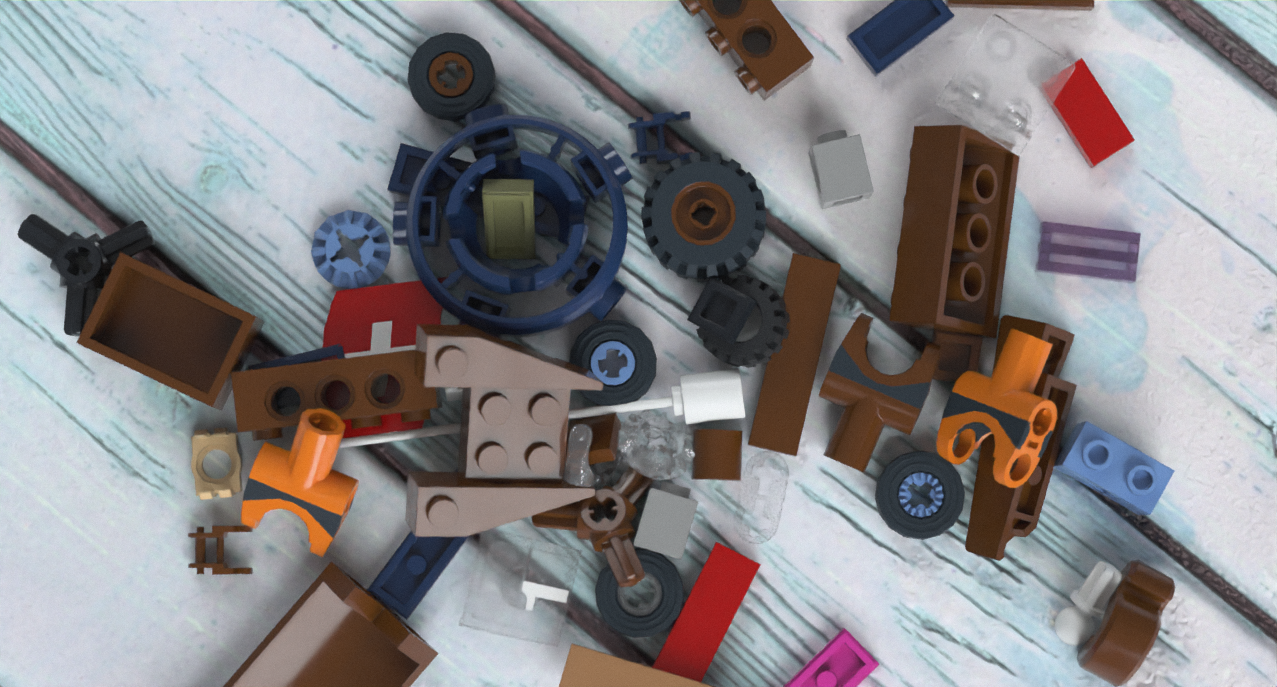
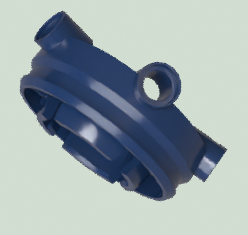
M506 104L490 105L467 113L464 116L467 127L461 129L442 143L422 167L413 185L409 202H395L393 212V244L395 246H408L413 266L423 285L442 308L459 320L458 325H468L498 338H501V336L518 338L538 336L559 330L583 317L587 312L591 313L598 320L603 321L628 289V286L616 277L627 245V209L621 186L633 179L627 166L609 142L597 149L582 135L558 122L536 116L509 115ZM514 129L542 132L557 138L548 156L528 149H520V157L509 160L497 158L518 148ZM470 142L477 161L473 162L460 174L445 161L459 148ZM566 143L580 152L570 159L571 167L589 196L597 203L609 195L613 212L612 238L604 262L593 254L582 268H579L577 264L585 253L584 247L588 236V225L584 223L583 215L585 198L575 178L557 162ZM439 169L450 180L455 181L449 191L443 209V218L448 221L451 239L446 241V245L459 267L455 272L450 273L449 277L442 283L433 274L423 247H439L441 204L437 196H425L434 175ZM483 179H534V190L543 194L552 203L559 219L558 241L567 248L564 253L556 255L557 262L552 267L549 265L544 267L538 263L524 269H511L493 262L484 253L476 233L478 214L466 204L471 193L483 182ZM571 273L575 275L565 289L566 294L572 298L571 301L555 310L531 317L508 318L511 312L508 304L467 289L462 302L448 292L455 285H458L466 275L470 280L483 288L504 295L529 291L539 292L552 285L558 287Z

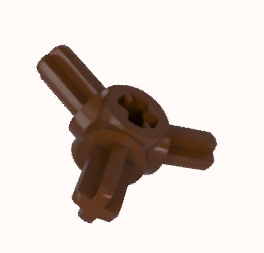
M638 457L612 488L603 486L601 489L595 490V496L533 515L531 516L532 524L540 528L577 531L578 539L589 540L596 552L604 553L616 583L621 588L632 587L645 577V571L631 542V539L635 536L632 521L638 515L635 506L657 480L660 472L652 462L646 458ZM612 515L614 516L612 521L608 520ZM601 517L602 520L599 523H597L596 519Z

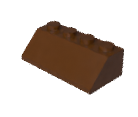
M963 125L914 126L889 321L919 329H937L997 339L1021 145Z

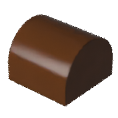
M694 429L691 480L741 481L743 431Z

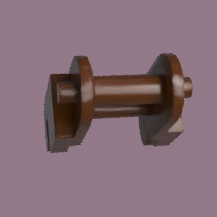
M246 525L212 526V533H204V527H197V533H188V537L195 538V563L188 564V568H197V574H204V568H212V575L253 574V568H228L227 563L224 562V538L227 537L228 532H253V528ZM206 538H217V563H206Z

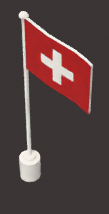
M448 277L437 278V280L442 283ZM421 280L338 290L329 309L324 328L322 348L340 344L339 346H343L345 358L416 349L417 324H441L444 308L431 296ZM333 355L322 358L321 361L334 360L338 358L337 355ZM735 368L680 375L681 385L671 386V397L639 400L614 406L599 405L569 409L568 419L674 406L675 416L685 415L686 424L745 417L740 370ZM392 375L382 376L375 386L377 398L385 404L395 401L400 394L399 381ZM342 381L332 383L326 391V400L332 408L340 410L350 400V390ZM401 413L381 415L382 425L352 429L351 419L341 420L345 424V430L339 448L460 433L461 423L424 427L425 420L402 423Z

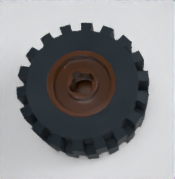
M700 152L691 153L688 159L680 161L678 157L669 162L670 167L664 172L660 169L654 176L652 186L647 187L644 195V206L641 208L643 231L653 255L658 258L662 266L667 270L674 271L678 277L686 280L687 278L697 279V282H708L710 277L721 280L736 270L738 272L747 266L750 258H754L758 252L766 226L765 199L761 189L759 190L756 185V179L750 172L746 173L741 169V164L733 159L730 162L722 159L721 154L711 153L710 157L700 156Z

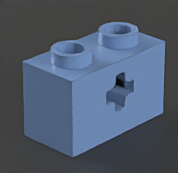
M1088 421L1075 425L1054 464V468L1137 515H1151L1174 473L1173 469Z

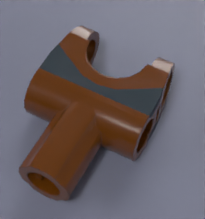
M861 313L836 351L820 389L819 397L844 407L823 455L864 473L885 425L911 435L928 397L941 346L928 341L920 360L916 359L911 368L901 374L888 375L881 373L872 367L867 356L869 343L867 336L874 318Z

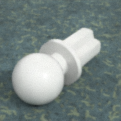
M1102 561L1096 563L1080 590L1072 591L1070 598L1076 605L1064 608L1055 619V632L1061 641L1068 645L1077 646L1086 643L1093 635L1095 624L1092 616L1103 618L1106 611L1105 605L1122 580V574L1116 567Z

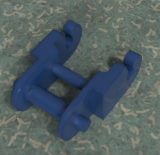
M689 111L681 112V114H676L675 112L653 114L652 121H643V117H636V122L628 124V129L635 130L637 152L630 155L631 159H639L640 164H646L647 159L656 158L657 165L670 164L669 162L678 157L680 161L690 158L689 154L693 152L684 153V155L668 153L665 148L664 126L665 123L690 120L691 113ZM646 129H656L658 150H647Z

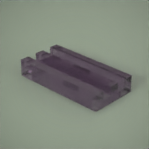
M1045 221L1040 223L1039 233L1041 234L1040 242H1038V261L1036 262L1035 272L1131 284L1136 282L1141 233ZM1052 235L1124 243L1128 244V252L1051 243ZM1050 254L1126 263V270L1049 261Z

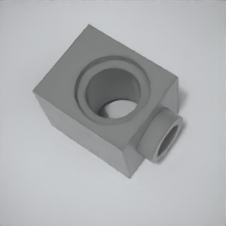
M839 130L818 136L819 144L812 145L808 154L821 208L826 209L869 199L874 190L860 134L847 137L846 130Z
M662 481L660 490L650 487L633 545L682 559L698 505V501L688 499L691 489Z

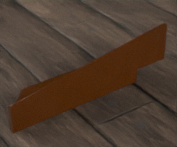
M1004 315L1000 320L992 374L1011 329L1021 331L1052 344L1033 394L1055 403L1057 420L1047 447L1033 473L1025 483L1016 488L1004 486L994 478V435L990 434L981 443L965 549L970 553L998 561L1004 558L1006 543L1014 536L1026 538L1037 527L1077 387L1076 384L1059 378L1075 334L1045 322ZM1018 458L1012 464L1010 474L1015 469Z

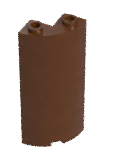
M331 561L223 687H410L439 653L397 614L394 615L380 603L377 597L367 591L363 585Z

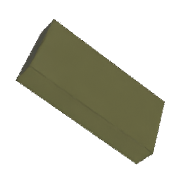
M483 179L482 193L486 255L490 259H536L534 179Z

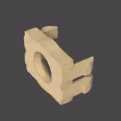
M227 427L215 428L213 435L208 432V429L195 430L194 436L191 437L193 453L191 469L195 478L196 496H199L200 500L217 497L216 494H219L220 498L233 497V495H236V492H242V458L239 453L238 434L236 432L231 433V431L227 430ZM213 450H222L231 459L229 473L220 479L209 477L203 468L205 456Z

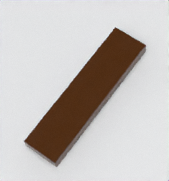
M795 253L792 254L782 296L786 304V312L789 313L790 323H787L786 327L789 330L788 338H783L780 344L783 346L779 353L774 352L770 356L772 360L766 364L747 446L789 456H797L841 264Z

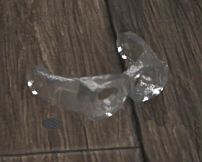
M620 421L622 426L616 460L590 465L588 463V452L593 436L592 430L585 424L575 425L570 431L566 466L562 480L583 487H592L594 483L612 484L615 472L629 440L630 428L628 424Z

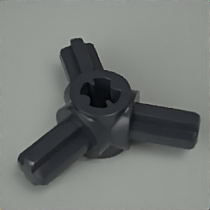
M30 214L22 222L17 233L19 239L51 259L50 268L60 274L59 287L67 289L64 332L66 335L75 337L80 336L96 303L97 291H102L120 252L132 257L154 245L153 235L144 221H137L101 239L97 233L87 238L77 232H73L68 236L37 214ZM80 255L88 258L87 260L93 264L88 273L80 270L79 265L75 263Z

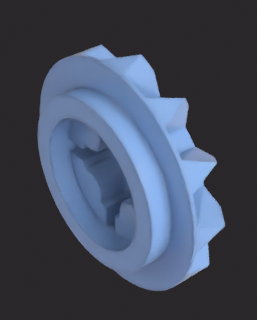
M351 210L328 216L320 228L315 231L311 250L314 264L320 275L334 286L344 289L362 288L376 281L385 271L391 253L389 237L383 226L368 213ZM342 232L345 237L348 236L353 242L359 239L363 240L367 236L369 237L363 242L364 245L358 249L361 255L360 260L364 264L362 267L356 261L353 262L349 257L332 261L338 257V253L343 249L340 243L341 238L338 236L339 233Z

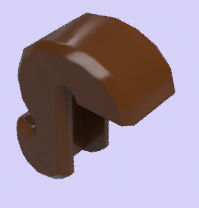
M1138 559L1127 563L1122 570V580L1109 600L1097 633L1088 639L1077 655V662L1081 668L1115 687L1127 683L1143 664L1159 634L1162 612L1169 601L1172 600L1175 592L1174 580L1171 577Z

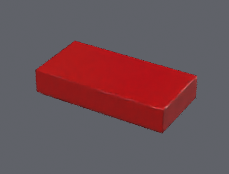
M1082 58L1038 86L1090 168H1093L1135 141Z

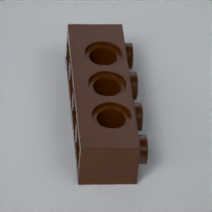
M679 0L690 16L694 17L696 14H699L710 28L705 32V35L714 49L721 56L728 52L739 68L734 73L750 95L757 91L765 101L812 65L814 56L771 0H738L740 4L739 10L730 15L719 13L713 6L714 0ZM750 33H759L766 37L769 42V48L761 54H752L744 48L742 39Z
M415 349L231 372L238 432H252L253 441L282 438V428L298 426L302 413L307 409L322 408L337 414L341 420L351 419L352 429L382 425L381 415L401 413L402 423L431 419L430 409L442 408L440 387H424L414 374ZM385 375L394 376L400 384L398 398L389 404L381 402L375 393L377 381ZM336 381L344 382L350 390V400L340 410L332 408L326 400L328 387ZM287 387L294 388L301 399L299 409L290 416L284 415L277 406L279 393Z

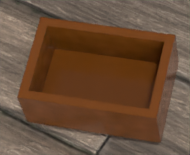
M120 252L76 343L210 407L222 410L233 389L231 372L242 370L265 321Z

